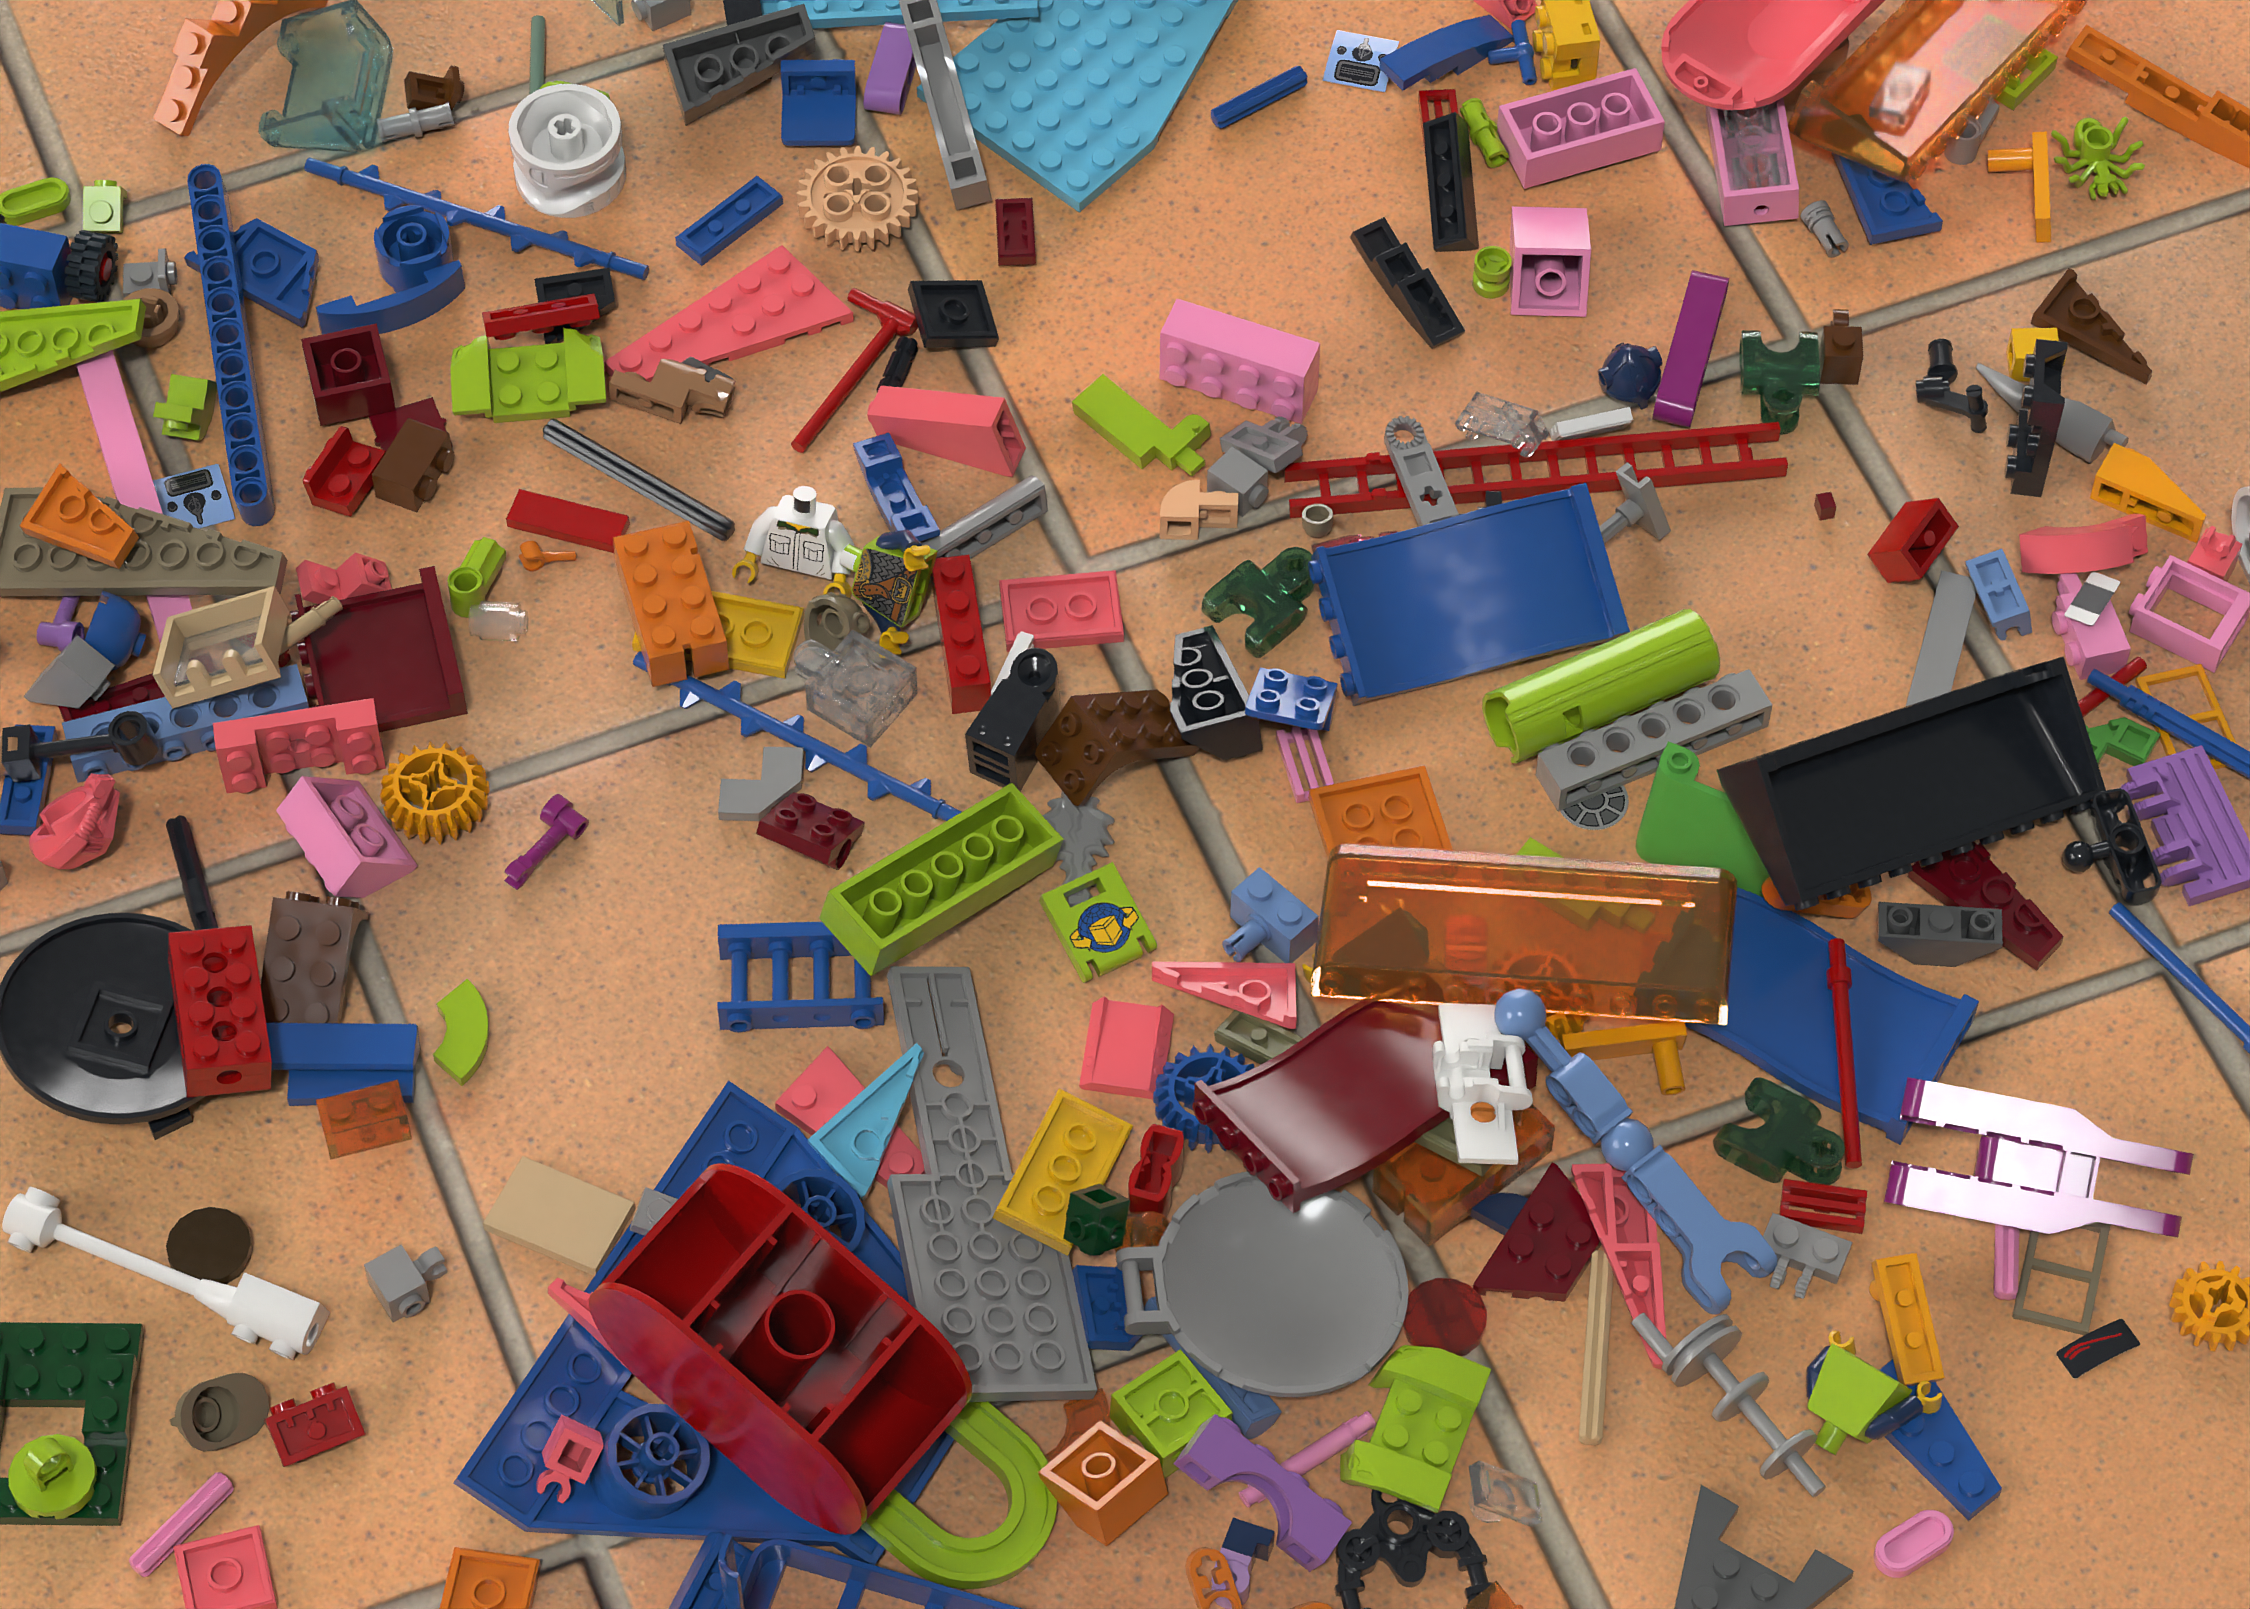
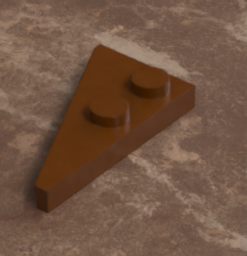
M2068 268L2034 312L2031 324L2038 328H2057L2060 340L2068 342V344L2147 385L2152 377L2153 370L2148 367L2146 359L2139 351L2134 353L2123 340L2125 333L2109 313L2101 309L2099 301L2093 293L2086 294L2076 281L2078 276L2076 272Z

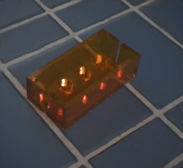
M1533 1104L1524 1109L1523 1113L1522 1110H1512L1518 1164H1493L1483 1176L1413 1142L1389 1160L1374 1168L1372 1191L1397 1216L1404 1212L1403 1222L1430 1247L1467 1218L1474 1206L1489 1195L1499 1193L1549 1154L1553 1147L1555 1125Z

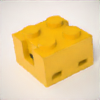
M1541 0L1540 6L1535 7V20L1538 30H1533L1532 39L1535 52H1541L1540 71L1542 79H1548L1551 91L1596 79L1601 39L1590 0Z

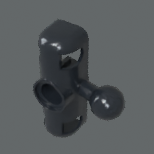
M2121 788L2096 793L2091 802L2090 813L2093 817H2096V830L2101 842L2091 845L2083 841L2071 842L2063 851V862L2069 870L2077 873L2088 870L2094 860L2103 858L2106 867L2113 872L2116 883L2122 887L2121 895L2123 900L2132 905L2145 904L2154 899L2158 894L2162 881L2128 792ZM2127 805L2130 816L2126 823H2122L2119 821L2117 813ZM2118 846L2126 847V848H2128V849L2131 850V851L2123 850V849L2119 848ZM2153 873L2155 886L2145 888L2143 881Z

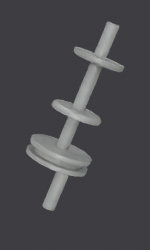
M1645 1313L1638 1315L1631 1322L1662 1360V1369L1668 1376L1672 1375L1671 1380L1677 1387L1686 1386L1708 1372L1727 1393L1713 1409V1418L1718 1422L1727 1421L1742 1412L1774 1450L1760 1468V1474L1765 1480L1771 1479L1789 1468L1812 1497H1816L1824 1491L1826 1486L1802 1458L1816 1442L1818 1436L1809 1429L1801 1431L1787 1440L1755 1402L1767 1388L1769 1377L1764 1372H1759L1740 1383L1722 1362L1735 1348L1742 1336L1740 1329L1736 1325L1732 1326L1733 1321L1727 1314L1718 1315L1706 1321L1681 1340L1675 1348L1670 1345Z

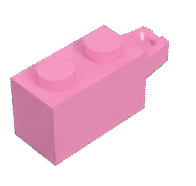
M2076 573L2060 574V581L2057 583L2059 596H2056L2055 599L2057 608L2052 613V624L2055 633L2062 635L2065 643V656L2069 666L2075 667L2080 680L2088 679L2094 668L2106 675L2116 673L2127 664L2131 648L2111 600H2109L2093 626L2066 617L2064 614L2080 591L2082 584Z

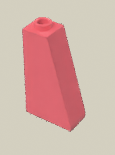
M880 386L875 399L870 402L868 407V420L872 424L877 436L890 433L896 445L999 475L1013 477L1026 449L1007 402L1003 397Z

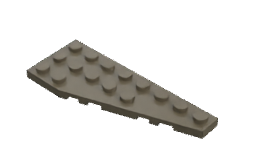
M44 487L5 488L0 506V597L101 596L103 590L118 596L244 595L275 586L279 594H281L288 561L283 552L246 540L239 542L223 537L220 532L211 529L204 531L193 527L189 522L142 507L135 509L122 505L119 500L107 496L105 499L97 497L133 528L139 536L120 569L29 536L23 532L19 525Z

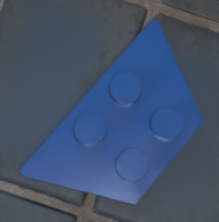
M257 218L240 226L234 232L243 296L303 327L307 320L319 262L317 250ZM193 250L187 253L184 259L187 266L200 272L198 254L196 255Z

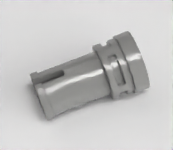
M1819 200L1808 205L1802 211L1800 217L1810 232L1816 234L1828 257H1837L1841 253L1836 246H1840L1842 251L1845 252L1849 247V243L1834 222L1835 217L1830 211L1831 209L1827 202Z

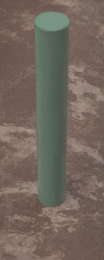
M540 15L531 18L529 95L539 90L544 84L546 20Z

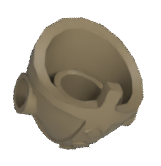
M829 592L828 594L812 598L808 602L804 616V635L809 651L816 659L823 662L838 658L854 645L860 634L868 630L870 619L866 613L862 612L861 607L856 601L846 597L845 594L839 593L837 595ZM821 613L822 621L818 625L816 620L817 616Z

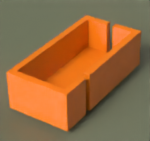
M684 521L613 537L616 568L652 687L687 679L684 649L691 648L694 677L729 670L727 640L704 566L698 553L690 522Z

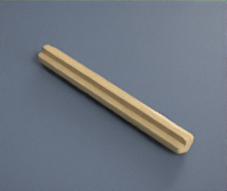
M1595 1250L1591 1258L1579 1441L1584 1445L1590 1444L1594 1446L1599 1445L1603 1437L1613 1271L1605 1251Z

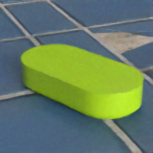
M49 177L4 191L0 194V214L5 217L4 221L8 225L14 226L58 214L64 211L70 204L71 196L68 185L59 178Z

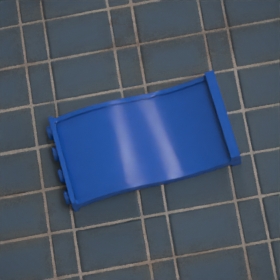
M1587 483L1574 485L1566 490L1478 509L1381 537L1329 548L1324 546L1317 547L1311 556L1312 561L1308 562L1311 581L1313 584H1319L1322 598L1319 599L1322 619L1324 622L1329 621L1333 636L1329 637L1331 652L1334 659L1340 658L1344 672L1340 674L1342 691L1346 697H1351L1353 706L1361 705L1366 701L1444 684L1525 660L1608 642L1630 632Z
M1714 872L1706 885L1700 883L1696 888L1690 902L1693 907L1688 915L1682 912L1677 918L1672 929L1674 937L1669 945L1664 942L1660 945L1653 959L1655 967L1650 975L1644 972L1638 980L1634 989V995L1638 996L1635 1013L1643 1016L1648 1011L1672 1021L1684 1020L1686 1027L1732 1049L1796 1091L1841 1113L1832 990L1828 989L1826 973L1830 968L1828 942L1837 937L1792 911L1774 908L1765 898L1724 883L1721 880L1722 875ZM1845 943L1847 967L1851 969L1852 974L1849 1001L1859 1121L1885 1131L1887 1139L1901 1145L1914 1123L1900 1119L1907 1077L1938 1083L1971 1027L1979 1001L1966 994L1961 999L1925 987L1874 962Z

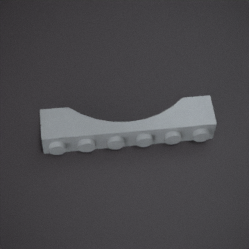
M898 0L956 210L992 201L937 0Z

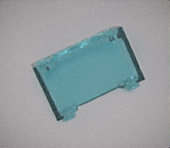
M348 0L282 19L277 46L281 55L286 57L293 66L282 115L277 110H269L261 116L258 133L262 139L272 147L356 153L372 149L376 143L378 133L377 119L381 118L393 59L392 44L385 31L357 0Z

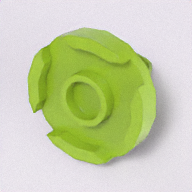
M61 1434L45 1435L26 1443L14 1456L8 1470L9 1488L18 1507L35 1518H39L40 1515L64 1519L80 1511L92 1498L95 1491L93 1488L97 1476L95 1461L88 1448L74 1437Z

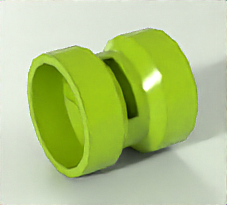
M1487 246L1480 249L1475 255L1472 286L1478 295L1494 299L1503 296L1508 291L1512 259L1505 249L1498 246Z

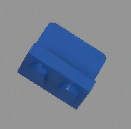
M781 60L782 143L786 146L852 145L855 142L856 128L855 60Z
M1260 667L1246 703L1245 714L1250 717L1293 726L1329 731L1333 719L1338 683L1329 682L1317 676L1305 677L1287 673L1282 669Z

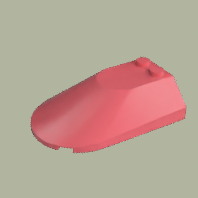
M1689 0L1674 15L1664 32L1661 45L1663 68L1671 83L1682 94L1705 106L1724 110H1747L1762 107L1783 98L1794 90L1885 0Z

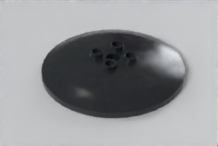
M108 913L84 917L63 924L39 937L25 948L9 967L0 984V1056L14 1079L25 1091L46 1106L65 1115L95 1123L133 1124L148 1122L180 1112L204 1098L205 1096L187 1098L168 963V933L192 930L160 917L136 913ZM116 1023H126L132 1029L127 1033L118 1034L111 1031L110 1027Z

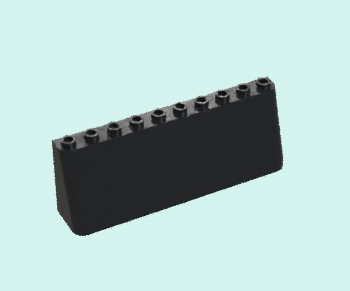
M2064 656L2014 670L1717 769L1721 786L1785 906L1794 904L1796 911L1820 904L1818 896L1826 894L1827 900L1851 893L1849 885L1857 883L1859 889L1882 882L1880 874L1888 872L1889 877L1892 878L1913 871L1911 863L1919 861L1920 867L1940 862L1944 860L1942 852L1949 850L1950 855L1955 856L1974 849L1973 841L1980 840L1981 845H1986L2005 838L2004 830L2010 829L2011 835L2033 829L2035 828L2033 820L2038 818L2041 824L2064 818L2062 811L2069 808L2071 814L2089 809L2093 796L2098 792L2106 791Z

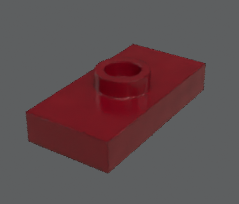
M1033 198L995 199L998 266L1036 264Z

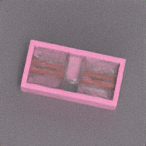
M1781 98L1771 104L1747 110H1724L1706 106V117L1724 226L1799 218V186L1784 99Z

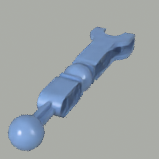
M1519 988L1503 994L1497 1001L1494 1010V1020L1499 1032L1503 1035L1519 1036L1529 1044L1552 1072L1546 1076L1545 1081L1549 1092L1578 1128L1591 1139L1594 1145L1601 1141V1152L1606 1162L1617 1170L1626 1171L1621 1178L1627 1183L1633 1195L1682 1254V1283L1696 1302L1709 1314H1720L1728 1307L1731 1301V1290L1721 1275V1263L1723 1262L1737 1263L1752 1277L1756 1278L1766 1277L1775 1271L1778 1263L1777 1256L1761 1233L1754 1226L1747 1223L1725 1220L1677 1162L1663 1150V1147L1659 1145L1654 1149L1653 1137L1649 1128L1639 1120L1629 1118L1633 1111L1628 1108L1621 1094L1598 1066L1584 1053L1579 1052L1573 1057L1567 1053L1545 1026L1546 1007L1541 997L1531 990Z

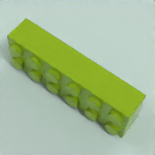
M1010 783L829 890L819 919L866 972L873 976L1053 867L1064 839L1016 786Z

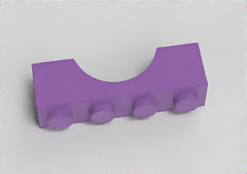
M1216 1414L1200 1425L1174 1462L1176 1467L1207 1491L1222 1483L1241 1482L1251 1485L1263 1493L1272 1504L1278 1521L1276 1546L1309 1572L1325 1563L1352 1523L1343 1515V1510L1339 1505L1329 1499H1322L1309 1488V1483L1301 1475L1292 1471L1288 1472L1275 1461L1274 1455L1267 1448L1253 1444L1241 1434L1240 1428L1233 1421L1219 1417Z

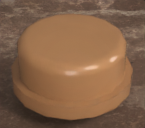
M144 288L132 292L123 299H141L146 306L142 337L140 340L132 342V344L142 348H155L164 345L176 334L180 311L176 299L168 292L157 288Z

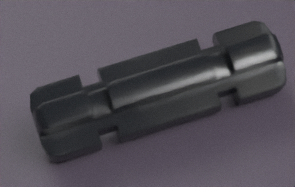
M902 336L898 339L895 345L896 351L892 352L882 375L884 378L880 380L876 389L877 392L880 386L902 387L912 365L910 361L915 358L918 351V343L914 338Z

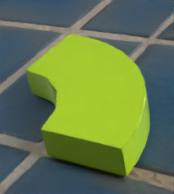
M468 979L437 1003L438 1012L445 1020L447 1030L443 1043L433 1053L434 1061L461 1086L474 1075L481 1065L487 1051L489 1021L484 1001L475 986Z

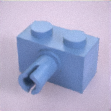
M1259 867L1231 891L1230 917L1241 927L1229 938L1225 939L1222 945L1229 956L1233 955L1236 951L1237 954L1233 956V960L1237 962L1242 961L1259 943H1262L1284 963H1293L1317 942L1319 916L1262 868Z

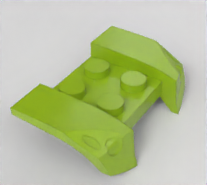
M563 328L564 343L491 349L489 340L484 335L475 338L466 346H458L453 349L450 368L452 412L454 416L485 413V418L493 417L494 423L570 417V411L576 410V405L606 403L604 362L600 337L592 334L587 336L580 334L575 329Z
M1403 1345L1388 1357L1368 1384V1386L1373 1388H1390L1369 1443L1355 1439L1348 1450L1341 1454L1340 1480L1349 1485L1362 1486L1384 1492L1437 1513L1491 1369L1441 1348Z

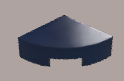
M1514 1193L1492 1194L1480 1200L1472 1208L1470 1217L1505 1236L1528 1201V1198Z

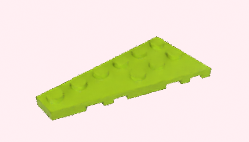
M141 299L0 311V392L140 340L146 306Z

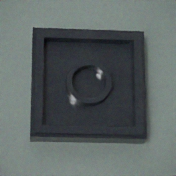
M982 280L910 281L908 293L924 348L996 347L999 336Z

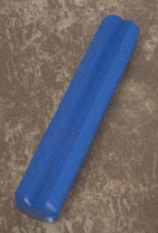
M1295 66L1211 110V120L1217 128L1222 129L1305 86L1308 76L1301 66Z

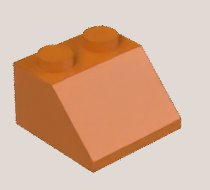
M1101 1420L1038 1471L1042 1482L1057 1499L1075 1525L1105 1546H1108L1168 1495L1159 1458Z

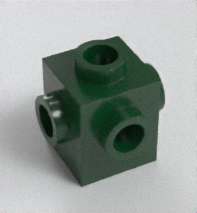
M1100 1183L1071 1192L1066 1212L1063 1239L1078 1246L1081 1252L1095 1256L1123 1246L1130 1200Z

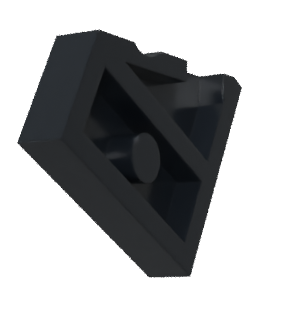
M609 268L534 279L538 303L594 293L600 317L616 308ZM569 324L554 326V330L543 333L545 344L563 342V328L580 331L586 326L571 327Z

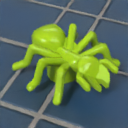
M2127 117L2121 119L2113 134L2094 118L2081 119L2077 122L2074 130L2073 145L2076 150H2071L2068 140L2056 130H2053L2051 136L2060 142L2065 157L2081 159L2069 165L2067 158L2056 156L2054 158L2055 163L2062 164L2065 173H2072L2088 165L2081 176L2075 174L2069 177V182L2074 183V186L2080 188L2092 172L2097 174L2094 182L2089 187V194L2092 200H2096V188L2098 195L2104 197L2108 196V187L2116 195L2119 188L2123 194L2128 193L2124 182L2116 178V175L2110 173L2109 169L2120 177L2128 179L2134 171L2143 170L2145 167L2143 163H2133L2126 170H2123L2112 163L2127 162L2133 152L2143 146V142L2138 141L2131 144L2126 152L2120 156L2110 153L2111 150L2116 148L2120 135L2128 123Z

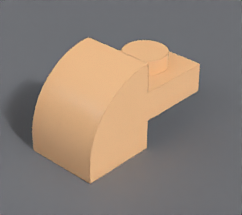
M1189 480L1174 486L1167 492L1161 503L1160 539L1198 540L1199 527L1237 528L1238 493H1226L1224 491L1199 492L1200 480Z

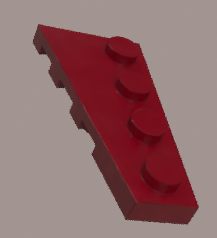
M1973 841V850L1951 856L1949 850L1942 852L1944 860L1920 867L1919 861L1912 865L1913 871L1909 872L1907 877L1946 906L2002 909V946L2036 971L2061 946L2064 936L2031 899L2026 900L2015 888L2016 882L2007 872L2002 873L1990 860L1991 854L1981 843L1976 844Z

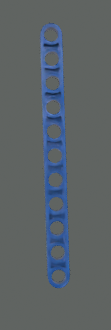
M201 164L190 171L187 182L232 493L242 520L251 526H262L267 524L274 516L275 505L229 196L219 169L214 165Z

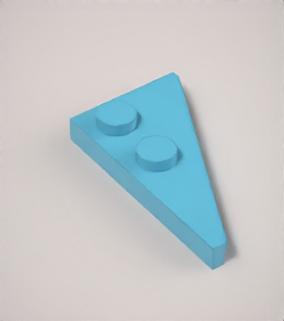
M917 1043L808 1139V1144L838 1176L842 1177L857 1192L861 1201L865 1200L868 1196L923 1059L924 1052Z

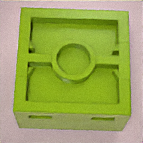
M1180 1349L1111 1394L1109 1418L1125 1437L1135 1436L1144 1446L1145 1450L1159 1458L1165 1479L1179 1469L1174 1465V1462L1202 1423L1214 1414L1232 1421L1233 1412Z

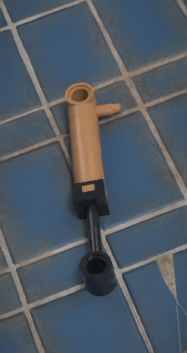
M126 711L114 717L109 724V734L41 743L30 724L3 728L2 736H0V776L10 775L13 782L41 779L43 758L113 749L115 753L118 752L126 763L139 766L148 763L155 757L158 752L159 743L145 717L136 711Z

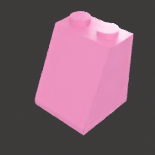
M1512 206L1510 229V256L1512 259L1510 272L1511 315L1586 317L1591 257L1587 208Z

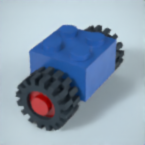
M0 214L1 307L7 309H32L70 305L73 298L94 302H102L107 299V295L111 292L110 285H113L115 281L113 277L114 272H117L118 267L115 265V262L118 260V253H115L118 249L115 237L81 230L74 237L75 243L72 242L70 246L68 237L65 235L8 225L4 221L5 217Z

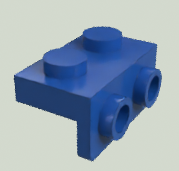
M1076 1265L1072 1272L1088 1348L1130 1351L1142 1335H1131L1125 1331L1124 1316L1127 1314L1122 1270L1118 1269L1117 1266Z

